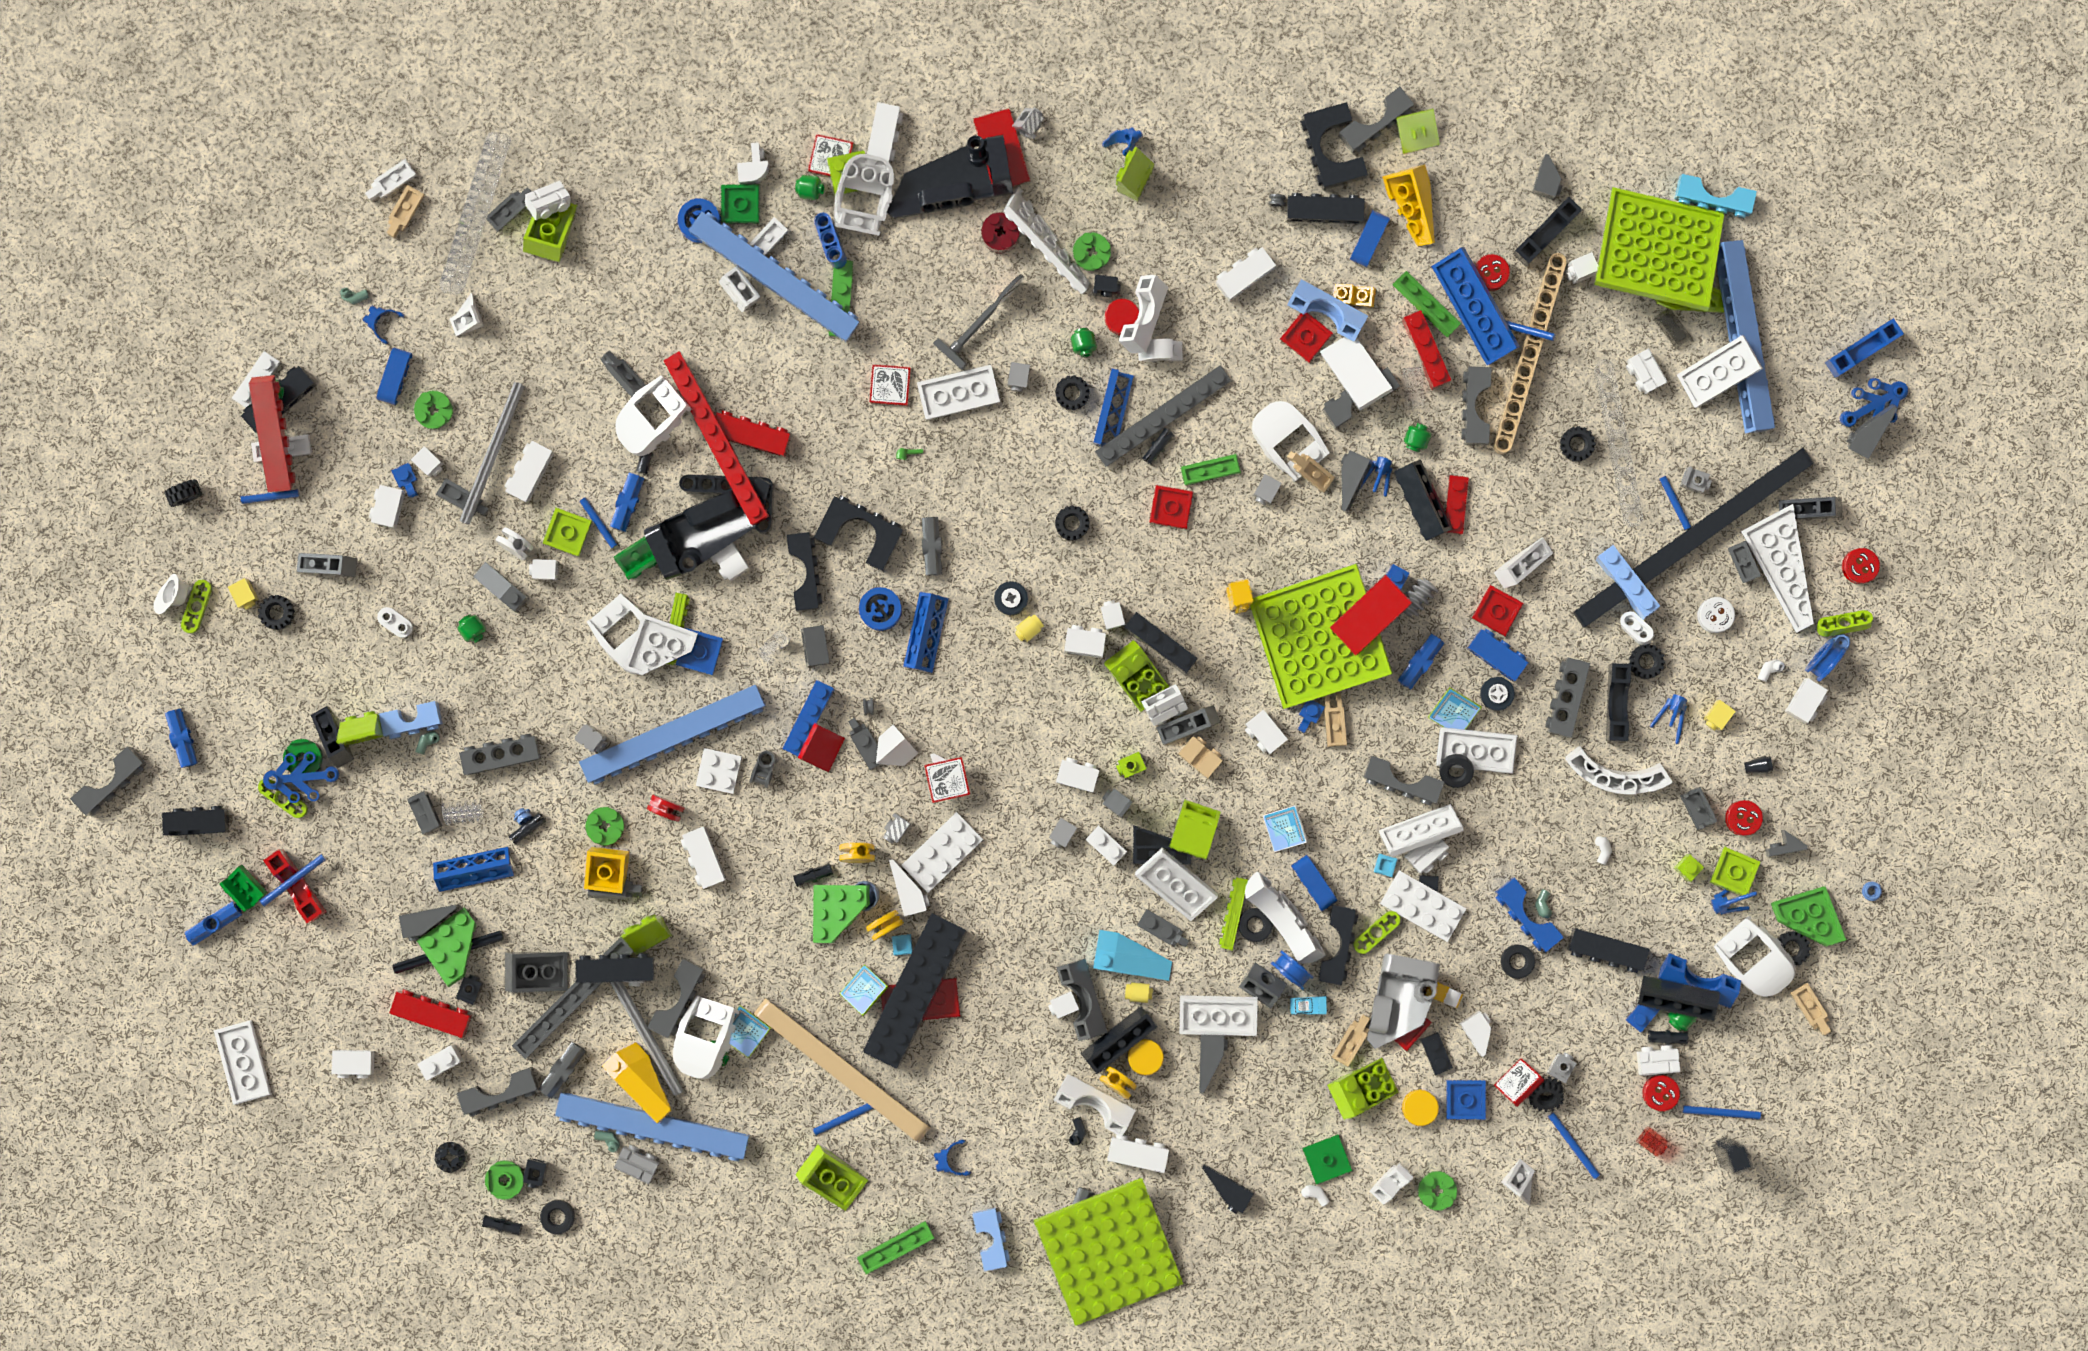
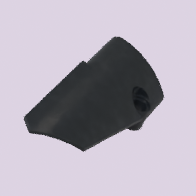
M1004 135L986 137V139L980 136H972L968 139L966 146L904 173L898 189L889 204L887 214L896 219L969 206L975 200L1013 194ZM986 165H989L992 183Z
M757 478L751 481L765 507L770 483ZM731 489L647 527L644 530V535L663 577L668 581L693 571L697 566L757 527L760 522L754 526L750 524ZM686 558H691L694 565H687Z

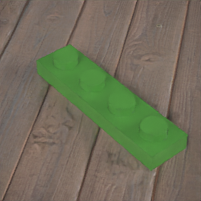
M847 261L842 268H833L831 303L833 300L843 306L841 310L846 313L850 311L853 261ZM829 331V336H835V337H837L836 335H834L833 333H831V332Z
M1407 271L1392 284L1419 311L1422 310L1423 315L1447 338L1461 324Z
M925 1220L857 1256V1259L865 1274H868L935 1237Z

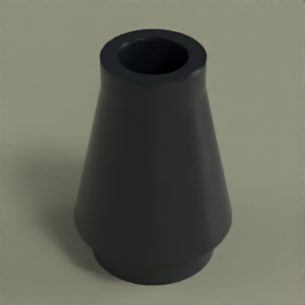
M1764 755L1744 762L1746 774H1769V772H1773L1771 756L1766 757Z

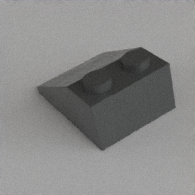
M505 952V991L511 993L567 991V952Z

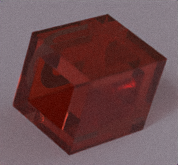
M1646 1126L1635 1141L1656 1157L1662 1155L1668 1147L1666 1146L1668 1141L1648 1126Z

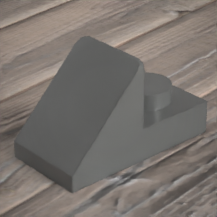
M1781 830L1784 845L1782 846L1781 842L1773 843L1765 851L1766 856H1775L1807 850L1808 847L1786 830Z

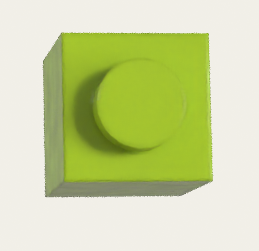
M1686 854L1674 867L1688 882H1691L1704 868L1690 854Z

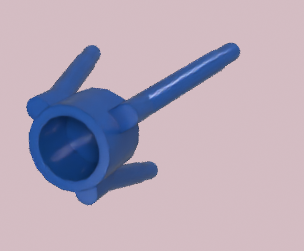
M1378 456L1377 461H1373L1362 486L1375 469L1374 472L1378 476L1373 492L1377 491L1382 476L1386 475L1383 494L1386 497L1390 474L1393 469L1391 468L1392 461Z
M1673 694L1672 699H1667L1666 704L1654 718L1650 728L1654 727L1670 706L1669 710L1673 712L1669 723L1670 727L1673 726L1677 714H1680L1675 741L1676 744H1679L1684 715L1687 709V699Z
M1725 889L1713 895L1714 899L1711 900V904L1715 914L1720 913L1721 915L1749 910V906L1729 907L1730 904L1757 895V892L1728 900L1726 896L1722 897L1729 892Z

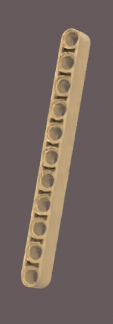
M1561 253L1553 254L1547 261L1528 327L1543 331L1547 330L1566 266V258ZM1552 260H1560L1561 267L1553 266ZM1547 277H1553L1556 284L1553 286L1549 285ZM1542 295L1549 296V304H1545L1542 302ZM1537 313L1545 316L1544 322H1539L1536 319ZM1525 335L1493 443V448L1498 454H1506L1512 448L1544 341L1543 338L1533 340L1530 335ZM1528 349L1532 350L1534 358H1527L1525 351ZM1520 368H1526L1529 371V375L1523 377L1520 374ZM1515 386L1523 388L1524 392L1522 395L1515 393ZM1510 404H1515L1518 407L1517 413L1510 412ZM1505 422L1511 423L1513 430L1510 432L1506 431L1503 424ZM1500 440L1505 441L1507 443V449H1500L1498 447V442Z
M765 998L756 1009L754 1014L916 1142L919 1143L930 1130V1127L923 1123L921 1119L912 1112H909L903 1105L895 1101L889 1094L876 1086L875 1083L862 1075L861 1072L848 1064L842 1057L834 1053L828 1046L815 1038L814 1035L801 1027L800 1024L787 1016L768 999Z

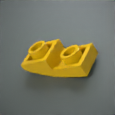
M1335 284L1334 297L1348 305L1374 307L1376 288Z

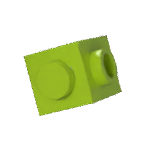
M1139 752L1118 760L1119 765H1116L1119 775H1124L1125 778L1146 770Z

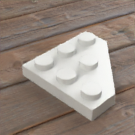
M643 614L624 669L643 675L692 651L698 633Z

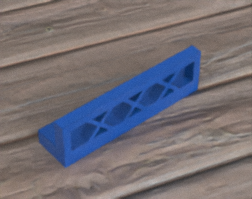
M1111 369L1093 442L1094 445H1105L1106 443L1102 442L1103 435L1109 431L1112 432L1114 437L1119 435L1134 375L1121 373L1117 369ZM1118 376L1129 379L1127 387L1122 390L1116 384ZM1120 394L1124 400L1123 405L1115 408L1112 398ZM1115 412L1119 421L1111 427L1107 418Z
M919 593L903 667L933 672L949 598L932 593ZM936 599L941 600L940 609L937 611L935 609ZM935 619L937 624L932 630L931 621ZM931 637L933 641L932 646L928 648L927 639ZM925 656L928 658L927 667L922 666Z
M509 847L433 863L434 881L439 892L514 876V870L510 862ZM505 854V859L495 860L498 855ZM480 859H486L483 864L476 863ZM461 863H467L464 868H458ZM448 867L445 872L439 873L438 868Z

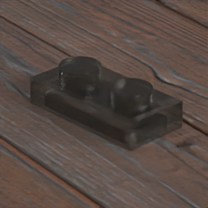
M1667 308L1653 318L1675 349L1692 338L1671 309Z

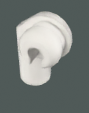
M1777 659L1765 662L1757 679L1767 682L1770 673L1781 672L1784 669V663Z
M1598 836L1595 844L1600 847L1601 853L1597 862L1606 866L1612 853L1609 839Z
M1307 1185L1302 1189L1303 1197L1317 1198L1321 1206L1330 1202L1319 1186Z

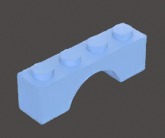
M1302 279L1287 304L1302 314L1315 311L1327 315L1336 324L1337 333L1353 342L1368 318V315Z
M1614 545L1596 558L1597 563L1604 572L1622 589L1631 607L1639 617L1644 620L1659 609L1660 605Z

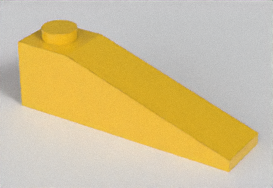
M1426 165L1411 167L1382 176L1387 195L1390 200L1395 199L1400 207L1397 209L1399 216L1403 214L1407 219L1406 228L1416 245L1423 246L1435 243L1431 185Z
M635 1042L617 1051L602 1067L659 1124L672 1109L658 1081L657 1073L653 1069L649 1055Z

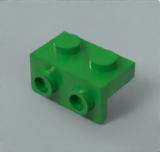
M645 536L613 557L628 580L639 577L643 570L652 568L657 564Z
M242 864L219 884L224 892L244 912L253 908L268 893Z

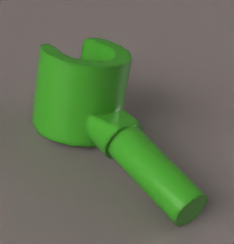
M900 448L897 450L896 459L906 460L907 454H922L923 449L910 450Z

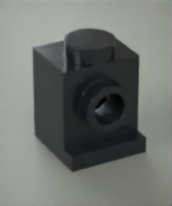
M1095 274L1093 296H1097V293H1101L1102 297H1112V295L1120 294L1121 283L1118 282V277Z
M469 974V977H463L455 999L476 1005L484 984L480 981V977ZM468 985L472 986L473 989L470 993L466 990Z
M533 1158L527 1159L523 1182L527 1183V1187L538 1189L539 1186L544 1185L549 1162ZM534 1170L539 1171L540 1175L538 1177L533 1175Z

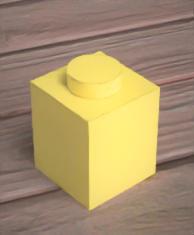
M244 578L228 586L238 608L249 609L255 606V602L259 600L249 579Z
M1717 700L1704 717V720L1707 721L1706 725L1714 731L1716 729L1722 730L1736 711L1723 701Z

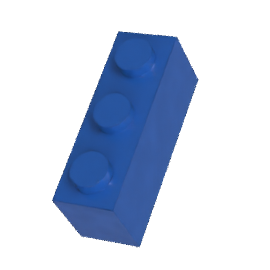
M1480 629L1466 649L1509 680L1515 682L1529 663L1525 660L1527 657L1519 651L1515 653L1510 650L1511 646L1505 641L1501 640L1499 642L1494 638L1495 634L1488 629Z

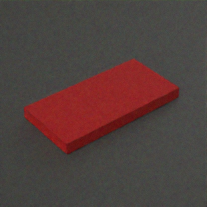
M1010 109L973 118L977 135L983 139L1004 135L1012 187L1030 182L1016 129L1013 127L1014 122ZM986 165L992 183L989 165Z
M1384 575L1330 629L1357 656L1413 602L1387 575Z
M956 978L943 979L924 1020L960 1017ZM887 985L888 988L881 995L882 1011L895 985Z

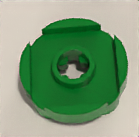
M297 739L292 741L287 749H285L283 761L288 753H293L296 756V762L287 768L290 773L300 764L301 761H298V757L301 756V753L304 752L305 755L308 751L314 752L316 759L302 773L317 772L320 769L323 755L315 742L308 739ZM307 754V760L312 761L313 755ZM293 756L287 757L289 763L294 761Z

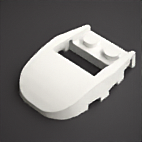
M859 154L848 160L835 194L834 226L880 235L878 230L881 221H885L887 210L893 197L891 192L894 183V173L892 166L887 160L868 154ZM845 187L879 194L880 200L877 215L841 208Z
M660 376L637 391L622 409L616 420L617 436L629 452L636 456H644L657 448L656 445L660 442L666 441L670 437L669 434L672 430L681 424V416L686 410L690 412L692 408L665 377ZM651 393L671 415L656 430L636 407L645 395Z
M1277 401L1266 406L1255 416L1252 423V433L1268 459L1282 472L1285 471L1293 478L1292 481L1295 482L1302 477L1293 468L1295 463L1289 461L1285 464L1273 449L1300 425H1303L1315 441L1301 451L1299 455L1301 456L1303 453L1319 463L1330 453L1317 430L1306 417L1291 404Z
M620 593L612 602L588 620L587 623L608 656L624 669L637 631L616 649H613L602 635L630 611L634 613L639 621H641L644 613L635 604L631 603L625 595ZM624 669L626 672L630 674L640 675L638 673Z
M1747 916L1714 945V948L1729 971L1751 991L1760 996H1772L1782 991L1791 983L1796 973V967L1789 953H1786L1782 947V943L1769 934L1768 930L1763 926L1758 927L1751 921L1752 917ZM1758 935L1772 951L1743 974L1731 962L1730 958Z
M700 996L695 997L681 1019L673 1049L674 1062L681 1072L697 1079H708L716 1074L723 1063L722 1058L725 1052H729L731 1047L729 1043L736 1027L733 1025L735 1013L739 1014V1010ZM694 1016L723 1025L715 1044L686 1034L687 1026Z

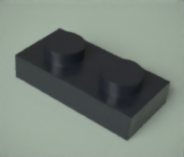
M1438 1032L1420 1039L1434 1075L1453 1068Z

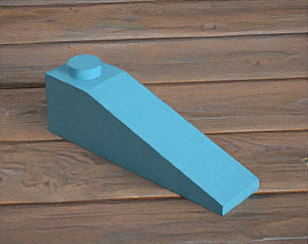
M1099 930L1093 965L1094 969L1169 981L1172 961L1120 933Z

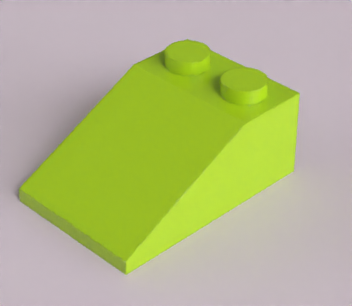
M570 203V207L563 212L557 211L546 219L540 218L535 220L532 216L523 238V252L560 262L577 205Z
M370 711L363 713L364 717L357 718L356 715L346 717L344 722H340L337 743L353 745L385 737L383 736L379 713Z
M819 1144L795 1174L802 1185L844 1211L848 1209L868 1182L866 1177Z

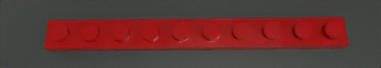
M678 351L663 361L683 399L692 408L690 412L750 524L754 526L768 518L769 514L682 352Z

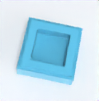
M1378 854L1374 872L1393 877L1397 859Z
M911 934L892 936L894 955L912 953Z

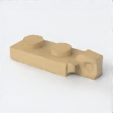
M408 185L405 187L389 216L388 224L391 225L387 231L389 236L396 238L400 230L404 231L425 196L423 193Z
M1291 451L1287 456L1290 461L1295 463L1293 468L1297 473L1319 491L1325 493L1335 478L1331 473L1310 456L1303 453L1300 456L1296 452Z
M1808 983L1790 992L1813 1029L1818 1028L1822 1035L1831 1032L1826 1024L1829 1021L1828 1014Z
M1362 1014L1358 1022L1354 1020L1350 1024L1331 1056L1333 1059L1349 1067L1368 1035L1369 1029L1366 1028L1370 1020L1368 1016Z

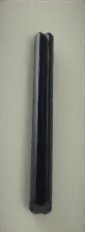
M496 931L472 939L471 950L504 940L502 931ZM426 954L395 963L392 965L394 973L398 974L430 964L431 961Z

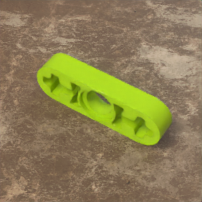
M198 580L193 586L181 621V628L186 633H196L200 628L212 592V585L206 580ZM203 583H205L207 591H203L201 597H205L204 601L200 598H194L195 594L200 595L201 590L198 589V586H202ZM196 601H199L202 605L199 612L192 610V604ZM189 612L193 615H199L198 619L193 618L195 627H191L190 630H188L186 622H190L192 616H188Z
M1861 610L1824 617L1818 621L1817 632L1823 637L1866 630L1872 626L1873 615L1869 611ZM1848 621L1850 625L1845 627L1840 625V622Z
M263 779L259 782V792L291 816L302 818L307 814L308 807L305 802L299 800L297 803H293L296 806L301 804V810H303L302 813L295 814V808L292 806L289 809L286 808L291 804L289 800L285 804H281L278 801V796L282 793L280 790L275 794L269 790L265 792ZM269 779L270 783H276L274 780ZM291 794V799H294L296 801L298 797Z
M1394 911L1386 912L1359 935L1353 943L1355 951L1360 954L1369 952L1400 923L1398 913ZM1388 915H1395L1396 918L1394 919V921L1396 923L1394 925L1392 923H1389L1386 926L1387 928H1389V930L1386 932L1385 928L1381 924H1379V922L1382 920L1384 924L1388 921ZM1374 927H1380L1382 930V935L1379 938H1374L1371 934V930ZM1368 933L1370 939L1375 942L1371 944L1369 941L1365 945L1367 947L1365 950L1362 948L1359 950L1357 948L1359 946L1358 941H1365L1367 937L1364 935Z

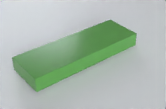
M1237 454L1180 467L1185 486L1241 473Z

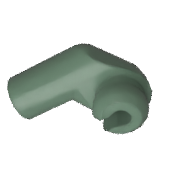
M347 287L340 290L341 298L351 304H357L370 298L366 289L358 293L349 290Z
M431 731L421 735L415 752L424 755L428 745L437 743L440 740L439 734Z
M1542 889L1535 902V907L1539 916L1548 919L1551 917L1552 911L1546 902L1551 893Z
M595 1131L594 1140L605 1141L609 1147L608 1150L612 1153L619 1149L620 1143L614 1133Z

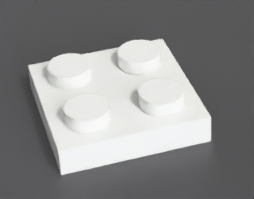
M704 748L696 786L734 794L742 756Z

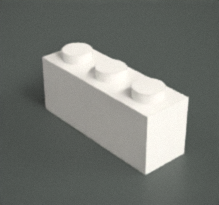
M877 102L867 151L868 155L884 158L889 163L894 161L896 150L893 149L894 142L898 143L900 131H897V126L902 123L903 113L900 112L899 106Z
M1263 247L1259 250L1257 248L1253 249L1247 254L1249 256L1244 261L1238 260L1232 265V270L1228 273L1225 270L1217 276L1218 280L1215 284L1229 302L1275 269V263Z
M534 441L526 444L522 460H518L514 467L516 472L512 478L509 477L505 484V488H507L505 492L526 503H529L554 455L553 451Z
M703 826L683 834L681 843L684 850H688L690 854L688 861L691 868H695L697 872L695 879L698 886H702L705 889L725 881L726 878L706 827Z
M1125 1135L1112 1136L1107 1161L1165 1172L1169 1149L1165 1148L1166 1144L1154 1142V1145L1146 1144L1147 1140L1135 1138V1141L1127 1140L1128 1136Z

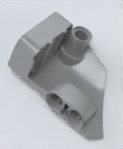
M1385 954L1383 956L1377 995L1374 998L1367 1041L1374 1049L1423 1025L1432 1000L1436 995L1440 964L1392 954ZM1429 987L1432 991L1431 996H1424L1422 988Z

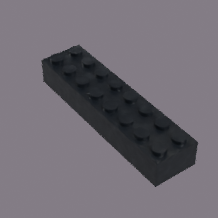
M931 913L862 1051L863 1053L899 1070L967 930Z

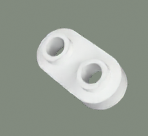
M385 607L378 612L377 619L379 623L401 638L411 635L413 631L412 623L397 611ZM386 613L390 615L389 620L384 619ZM404 624L406 627L404 631H400L399 629L400 625Z
M1626 612L1622 615L1620 620L1622 629L1638 644L1647 645L1653 640L1652 628L1634 612ZM1631 621L1634 624L1630 626L1627 625V622ZM1642 634L1647 635L1646 638H1641L1640 636Z

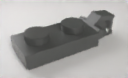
M527 187L521 193L518 190L515 193L512 192L485 219L499 233L527 208L525 205V194L532 191Z
M610 350L600 359L610 374L631 397L646 386L624 359L616 358Z
M445 478L436 495L464 510L471 492ZM480 499L475 513L477 512L486 517L489 510L481 505L483 500Z
M855 718L849 720L848 722L853 729L849 734L869 770L880 765L876 764L878 745L868 728L864 724L860 726Z
M626 879L622 894L588 889V898L627 900L632 897H642L643 889L642 885H633L632 881Z
M1148 909L1145 910L1137 924L1140 928L1169 945L1175 946L1176 943H1179L1186 947L1189 943V940L1181 936L1183 931Z

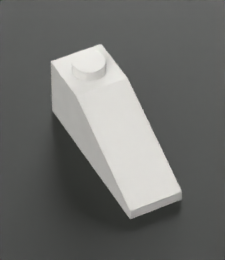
M1540 538L1503 564L1494 574L1503 588L1516 585L1551 556L1553 552L1544 538Z
M889 860L904 916L926 911V906H930L927 894L923 895L921 889L895 860Z

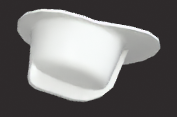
M172 574L158 592L154 602L155 612L162 614L170 606L182 605L191 591V586L179 580L176 574Z

